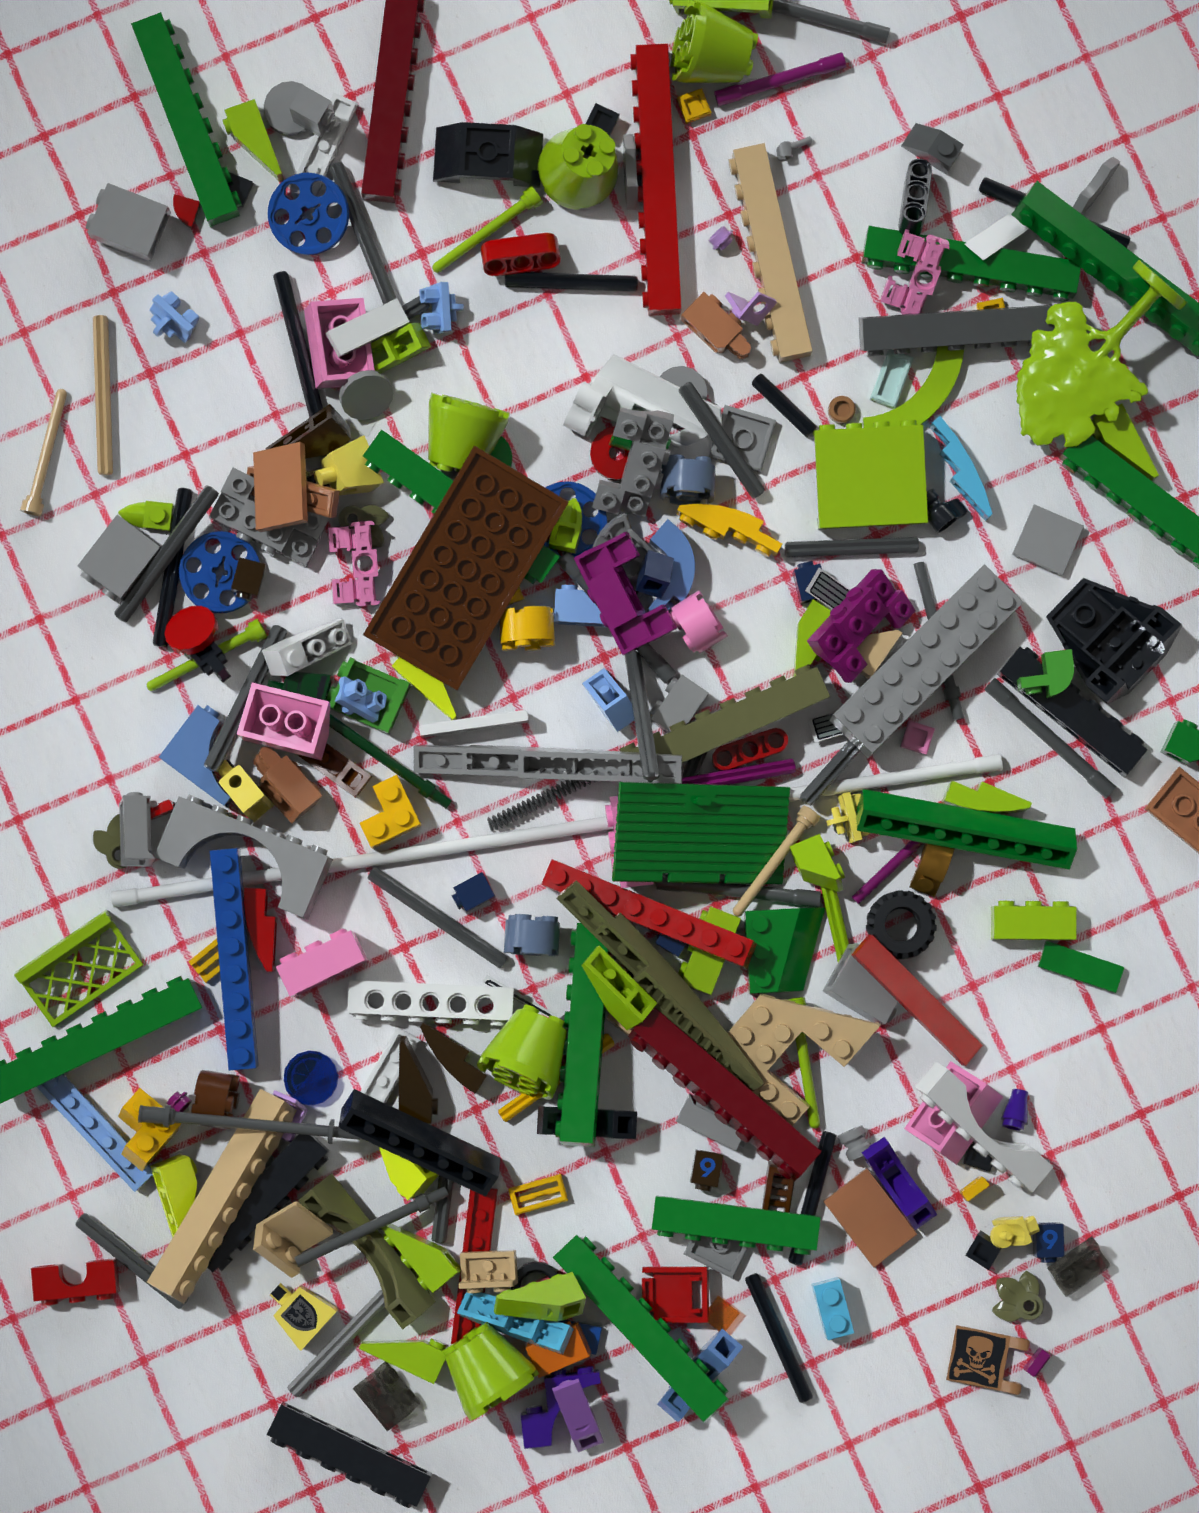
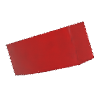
M244 888V908L251 941L267 972H274L278 918L267 916L268 889Z

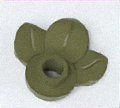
M367 505L363 508L347 506L341 510L338 517L341 527L349 526V529H354V526L350 527L347 521V517L350 514H355L357 521H372L375 524L371 525L372 548H379L384 545V536L379 525L389 518L385 510L375 505Z
M117 814L110 821L107 832L102 830H95L93 832V844L97 851L106 855V859L112 867L123 869L127 866H121V860L115 858V852L120 850L119 814Z
M1025 1271L1019 1281L1009 1277L997 1279L996 1288L999 1297L1002 1299L992 1309V1312L997 1317L1005 1321L1014 1322L1020 1318L1035 1320L1041 1316L1044 1304L1038 1296L1040 1284L1033 1274ZM1032 1301L1034 1303L1032 1311L1025 1310L1026 1302Z

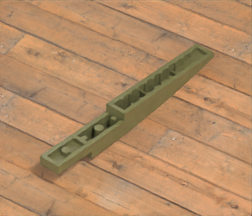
M577 880L558 895L556 899L634 975L632 978L657 1002L655 1006L657 1010L752 1092L762 1086L763 1080L709 1009L665 958L621 913L613 917Z

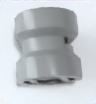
M863 1125L838 1135L840 1143L845 1145L846 1148L848 1147L846 1156L849 1161L862 1157V1152L871 1145L865 1139L866 1132Z

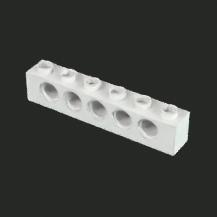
M349 980L347 1013H354L353 1019L370 1020V1014L381 1015V1020L397 1021V1015L408 1016V1021L425 1022V1017H436L435 1023H452V1018H463V1024L479 1025V1020L485 1019L490 1020V1025L504 1026L513 1015L514 988ZM373 993H380L384 998L383 1005L378 1009L372 1008L369 1004V997ZM401 994H407L411 998V1005L406 1010H401L396 1005V999ZM429 995H434L439 1001V1005L434 1011H427L423 1005L424 999ZM457 996L464 998L466 1001V1008L459 1013L454 1012L450 1005L452 999ZM482 998H489L494 1004L493 1010L488 1014H483L478 1009V1002Z

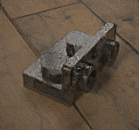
M1091 1236L1047 1267L1051 1278L1065 1297H1069L1110 1268V1263L1102 1254L1098 1243Z

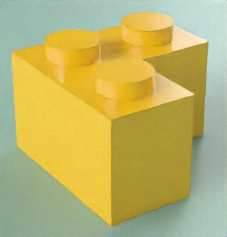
M398 775L372 786L384 811L359 823L372 849L422 826Z
M139 1088L122 1107L118 1117L137 1132L125 1145L121 1155L143 1172L178 1132L182 1123H174L169 1128L163 1127V1124L138 1123L140 1105L163 1107Z

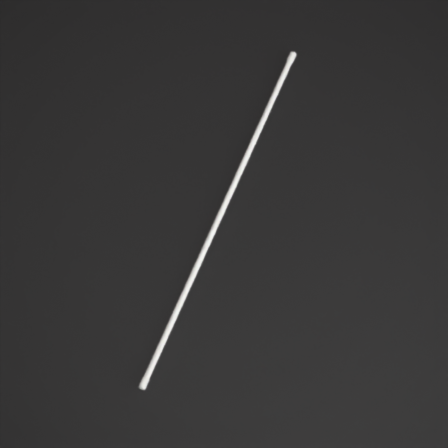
M1000 754L977 757L973 760L837 780L820 797L971 773L980 774L1003 770ZM808 785L790 788L789 802L802 800L800 795ZM605 816L334 858L328 873L613 829V827H608ZM279 867L242 873L243 886L282 880ZM212 878L141 889L132 888L111 892L113 908L136 905L140 902L213 891Z

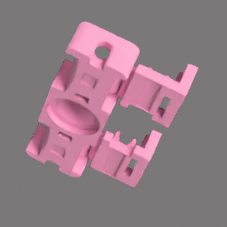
M905 229L897 256L905 258V255L914 257L913 261L917 263L909 282V287L907 284H904V286L896 285V281L892 280V276H888L881 295V302L898 308L901 306L902 315L923 313L922 309L927 295L932 296L941 273L939 263L944 249H949L948 240L928 235L926 241H924L925 238L910 234L909 230ZM907 240H908L909 243H908L906 252H903V250H904V248H905V245H906V242H907ZM927 271L931 273L933 279L927 284H922L917 279L918 274ZM893 285L889 297H887L890 286Z
M372 521L351 522L350 527L354 526V529H349V526L327 527L329 552H337V548H347V551L355 548V550H351L353 578H358L357 580L349 578L348 582H340V579H331L333 604L352 603L355 599H359V602H355L358 606L378 605L380 603V600H376L374 577L378 576L377 549H372L371 525H375ZM333 534H335V537H336V548H334V535H333ZM361 556H369L372 559L373 564L368 571H361L357 566V561ZM337 583H339L340 597H338Z

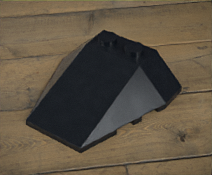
M1085 578L1046 616L1064 649H1072L1074 666L1087 688L1106 704L1128 695L1167 655L1182 628V624L1163 608L1146 604L1132 596L1128 597L1117 593L1114 589Z

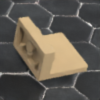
M293 1202L256 1224L253 1250L293 1278L300 1274V1267L297 1266L294 1257L331 1236L333 1228L299 1202Z

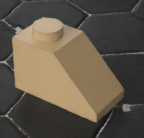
M894 630L871 634L864 639L857 647L868 664L860 673L861 675L869 679L876 672L901 636V631Z

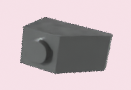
M915 123L901 147L920 159L927 160L931 166L946 175L964 146L963 143L942 130Z

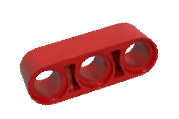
M552 233L487 241L481 246L483 270L490 276L552 269L558 266L561 261L558 239Z
M772 728L720 746L712 755V765L716 770L724 771L774 756L786 748L788 736L784 730ZM772 734H778L783 740L782 746L772 748L768 743V737ZM744 744H754L757 748V754L754 757L745 756L742 752ZM720 752L730 754L732 761L728 766L718 764L716 757Z

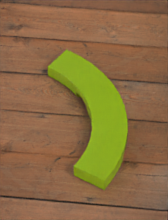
M937 346L932 370L922 387L908 401L894 410L872 417H864L863 428L873 427L874 422H889V426H900V421L916 420L917 425H922L941 407L954 387L961 369L964 350H948V346Z

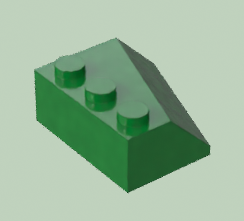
M826 907L744 912L745 937L757 943L747 968L749 994L804 990Z

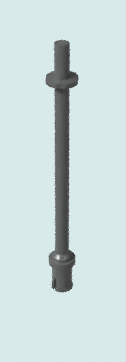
M140 1105L138 1123L163 1124V1127L167 1128L174 1123L324 1136L328 1137V1144L333 1143V1137L360 1140L359 1137L335 1126V1119H331L329 1126L176 1112L171 1105H165V1108Z

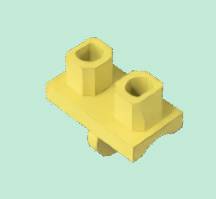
M850 792L837 796L842 817L839 807L831 808L833 819L826 822L827 826H836L838 835L845 833L844 822L849 843H854L871 833L857 831L855 811L861 794L851 795Z
M1023 1216L1001 1217L992 1220L994 1227L991 1230L990 1238L993 1245L997 1248L1028 1245L1032 1243L1031 1235L1039 1232L1040 1229L1034 1216L1023 1218Z

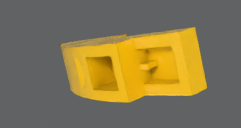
M711 504L679 505L676 514L680 516L679 520L690 527H693L694 524L704 529L702 533L713 540H717L718 537L724 540L727 532L730 531L733 533L731 535L732 538L743 544H746L747 541L756 546L755 550L766 557H769L771 554L776 557L782 546V543L759 531L763 525V520L737 509Z

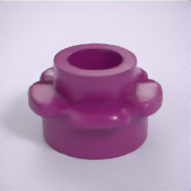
M177 1091L169 1098L166 1104L171 1105L176 1112H184L192 1100L186 1096L187 1092L180 1094Z

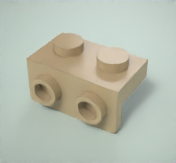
M516 1250L460 1253L461 1282H459V1289H467V1293L483 1292V1288H494V1292H503L518 1283Z

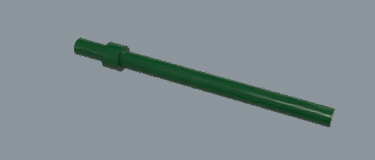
M330 714L329 727L418 789V793L426 799L430 797L445 809L450 805L452 800L437 790L435 784L428 779L424 781Z

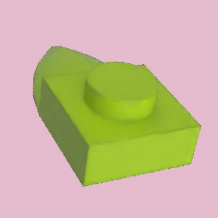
M572 498L568 501L569 503L552 530L549 548L576 554L582 531V512L577 499Z
M154 501L138 502L119 510L118 514L136 527L171 532L174 505L172 503Z

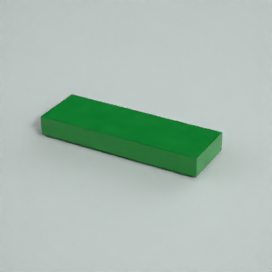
M1045 941L1037 965L1039 968L1113 993L1117 992L1124 970L1123 966L1049 941Z

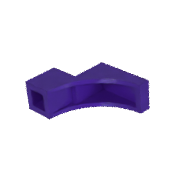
M593 1366L578 1367L575 1373H566V1369H559L544 1377L548 1409L543 1410L542 1406L539 1405L526 1407V1412H521L524 1449L552 1446V1429L560 1410L552 1388L559 1386L564 1381L579 1379L583 1389L591 1385L600 1384L599 1370H594Z

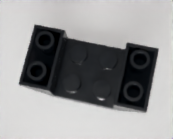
M460 122L436 127L433 182L460 183V178L507 180L513 181V186L540 188L541 180L538 171V160L543 150V133L517 125Z

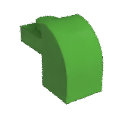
M1072 649L1043 653L1041 655L1043 675L1019 678L1017 680L1018 691L1026 690V695L1042 693V688H1045L1047 698L1054 697L1064 691L1071 683L1074 675Z

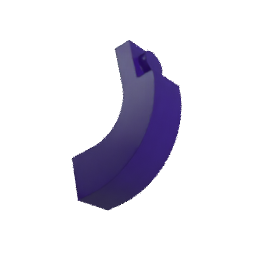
M885 1137L871 1144L869 1148L862 1152L867 1164L914 1230H917L937 1216L931 1203L909 1175Z

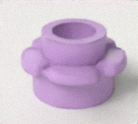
M725 226L719 228L708 240L713 245L712 249L716 250L719 248L721 251L725 249L733 240L730 237L733 231H728Z

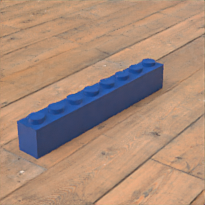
M240 848L210 850L228 1070L254 1069L259 1066Z

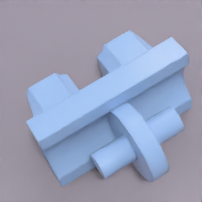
M439 282L430 287L420 289L421 303H431L432 313L422 314V329L433 330V334L452 331L451 322L457 321L456 312L463 311L464 304H456L455 294H449L448 282Z
M172 291L163 297L159 294L152 299L154 303L149 310L154 315L151 321L156 325L153 333L157 337L163 333L169 338L176 335L186 343L199 321V316L190 309L180 315L176 309L180 306L181 301Z
M346 676L339 678L340 689L335 702L341 705L342 712L347 715L356 713L372 723L377 721L379 711L385 708L386 694L381 691H370L367 689L365 682L360 679L353 681Z

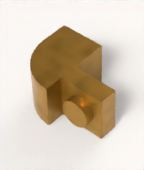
M925 843L909 888L935 897L941 882L945 878L955 848Z

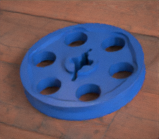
M299 173L285 179L273 192L268 205V221L273 235L284 247L296 253L315 255L331 249L342 239L349 223V206L343 191L331 179L315 173ZM322 181L326 185V192L324 195L317 197L312 192V186L315 182ZM291 184L297 185L300 190L299 196L294 200H290L286 196V188ZM332 203H338L342 208L341 215L335 219L331 218L328 214V208ZM305 207L308 209L316 208L312 213V220L308 218L302 219V216L305 215L303 210ZM281 209H285L289 213V220L284 225L278 224L275 219L276 213ZM322 228H328L331 232V240L327 243H321L317 238V234ZM296 231H301L305 235V242L299 247L294 246L291 242V236Z
M569 481L557 482L545 487L560 496V492L565 488L574 490L575 498L582 512V531L576 554L572 553V555L576 557L593 548L594 544L588 545L583 542V532L587 529H592L598 535L607 524L606 511L599 510L597 515L592 518L585 516L583 513L584 505L593 502L596 493L582 484ZM549 540L544 543L547 548H549ZM549 548V549L552 550L554 553H556L557 555L560 556L559 559L562 557V556L558 553V550Z
M224 531L204 534L187 547L180 561L179 577L185 594L196 606L207 607L212 613L233 612L250 602L236 597L235 602L229 606L223 605L220 602V595L225 591H231L238 560L232 557V550L237 546H243L247 550L245 559L260 562L253 547L249 543L237 538L236 534ZM211 539L218 540L221 544L219 552L215 554L208 553L205 549L206 543ZM225 557L223 565L225 572H228L227 576L222 575L221 579H219L218 587H215L217 577L213 570L219 569ZM192 558H196L202 563L200 571L196 573H191L186 569L187 562ZM199 584H204L209 588L208 596L203 599H198L193 594L195 586Z

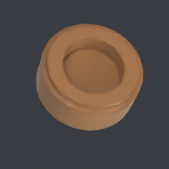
M847 396L835 397L828 407L830 419L838 424L849 422L855 414V404Z

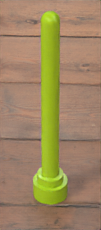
M532 186L522 192L523 195L520 196V201L436 261L432 266L433 271L436 273L443 271L524 210L536 209L544 202Z
M258 618L249 622V626L244 628V632L217 646L225 654L248 641L260 642L266 639L267 634ZM190 659L150 680L147 683V689L155 691L199 667Z
M805 997L787 999L806 1005ZM801 1032L795 1041L805 1101L810 1105L807 1109L809 1125L811 1128L816 1129L820 1126L806 1034Z

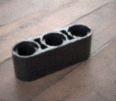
M924 159L912 160L907 169L898 229L902 235L905 229H907L910 234L918 236L923 229L932 175V166Z

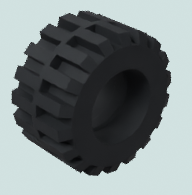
M898 890L883 895L873 903L866 918V931L868 934L873 935L898 960L920 955L933 942L934 933L937 930V925H935L936 915L931 910L932 906L921 895H916L911 891ZM906 909L916 919L917 930L914 936L907 941H896L886 931L885 921L893 910Z

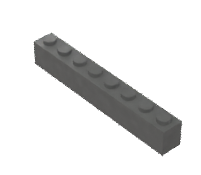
M1052 305L858 317L860 350L867 351L868 356L884 355V350L894 349V354L911 353L910 348L920 347L921 352H936L937 346H948V350H964L965 344H974V349L991 348V343L1001 342V347L1017 346V341L1028 340V345H1032L1031 339L1034 331H1053L1055 329L1054 325L1045 322L1047 310Z

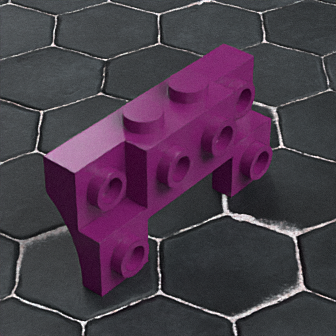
M623 532L574 557L589 588L587 590L592 602L597 604L601 612L600 619L604 626L609 628L622 655L630 654L677 629L665 604L647 613L645 612L623 569V565L640 556L628 532Z
M871 569L856 587L848 591L846 598L841 604L831 610L830 616L812 634L807 642L814 653L830 664L844 682L852 683L868 665L857 649L864 639L884 617L893 628H901L916 610L903 590L894 589L882 569Z

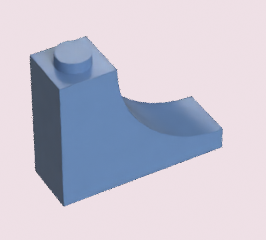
M197 705L160 754L159 758L227 808L232 801L231 797L218 783L214 771L204 766L213 747L215 736L222 725V722L217 719L220 714L208 705L204 709Z

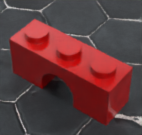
M117 1259L86 1262L87 1274L81 1284H72L66 1280L63 1274V1264L32 1267L33 1301H41L42 1306L58 1304V1299L69 1298V1303L86 1301L85 1296L96 1295L97 1300L113 1299V1294L120 1292Z

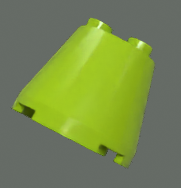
M690 1L684 10L687 18L682 21L681 27L677 28L674 38L670 66L675 67V74H672L671 79L681 83H738L743 79L744 75L749 76L753 67V60H750L751 52L756 48L758 34L753 33L748 27L702 2Z
M587 124L578 125L575 128L562 131L553 136L546 143L538 160L539 176L545 188V193L557 204L574 210L601 204L611 194L618 179L619 166L614 140L601 128ZM584 153L589 155L587 159L583 157Z
M431 392L428 403V460H430V464L437 469L452 472L454 467V471L459 472L474 446L491 455L508 424L510 413L496 408L492 409L468 400L443 394L441 396Z
M525 1004L523 1009H517L483 1051L478 1060L477 1067L483 1072H486L488 1069L492 1072L491 1075L495 1077V1081L510 1089L531 1097L532 1094L541 1093L544 1099L550 1100L553 1098L558 1087L567 1033L563 1028L565 1022L555 1016L550 1015L547 1018L538 1014L539 1010Z
M485 1322L478 1328H474L465 1334L461 1340L443 1350L463 1411L469 1421L480 1417L488 1412L489 1408H493L502 1401L507 1400L533 1381V1377L539 1375L535 1366L495 1328L489 1325L488 1322Z

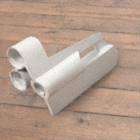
M615 354L611 356L590 383L585 381L582 383L563 423V426L588 437L599 416L617 422L620 407L642 411L645 408L649 411L659 410L674 414L673 423L684 428L675 434H669L671 439L670 445L682 448L691 445L708 435L680 395V387ZM704 400L722 426L721 408Z

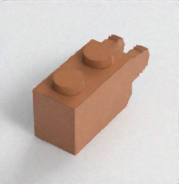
M703 292L681 314V321L715 353H724L728 349L739 360L749 357L752 347H750L751 344L747 342V339L741 335L743 328L740 326L742 324L741 320L732 312L727 314L721 308L723 304L713 294L708 296Z
M268 746L261 747L259 753L256 754L253 764L263 775L259 782V788L293 824L313 808L323 795L319 792L317 785L309 781L301 772L299 765L291 761L287 755L281 758Z

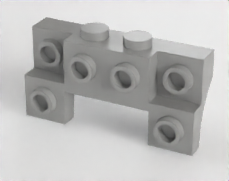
M620 407L613 436L631 440L632 444L621 483L599 480L592 508L617 515L619 511H624L643 517L646 516L654 488L660 489L663 478V474L659 473L661 464L667 465L670 449H666V445L674 421V414L659 410L637 411Z
M233 467L209 518L237 532V538L249 544L252 540L261 544L260 549L272 556H275L277 552L307 567L330 518L307 511L308 522L265 532L257 531L255 524V502L249 500L254 489V477Z

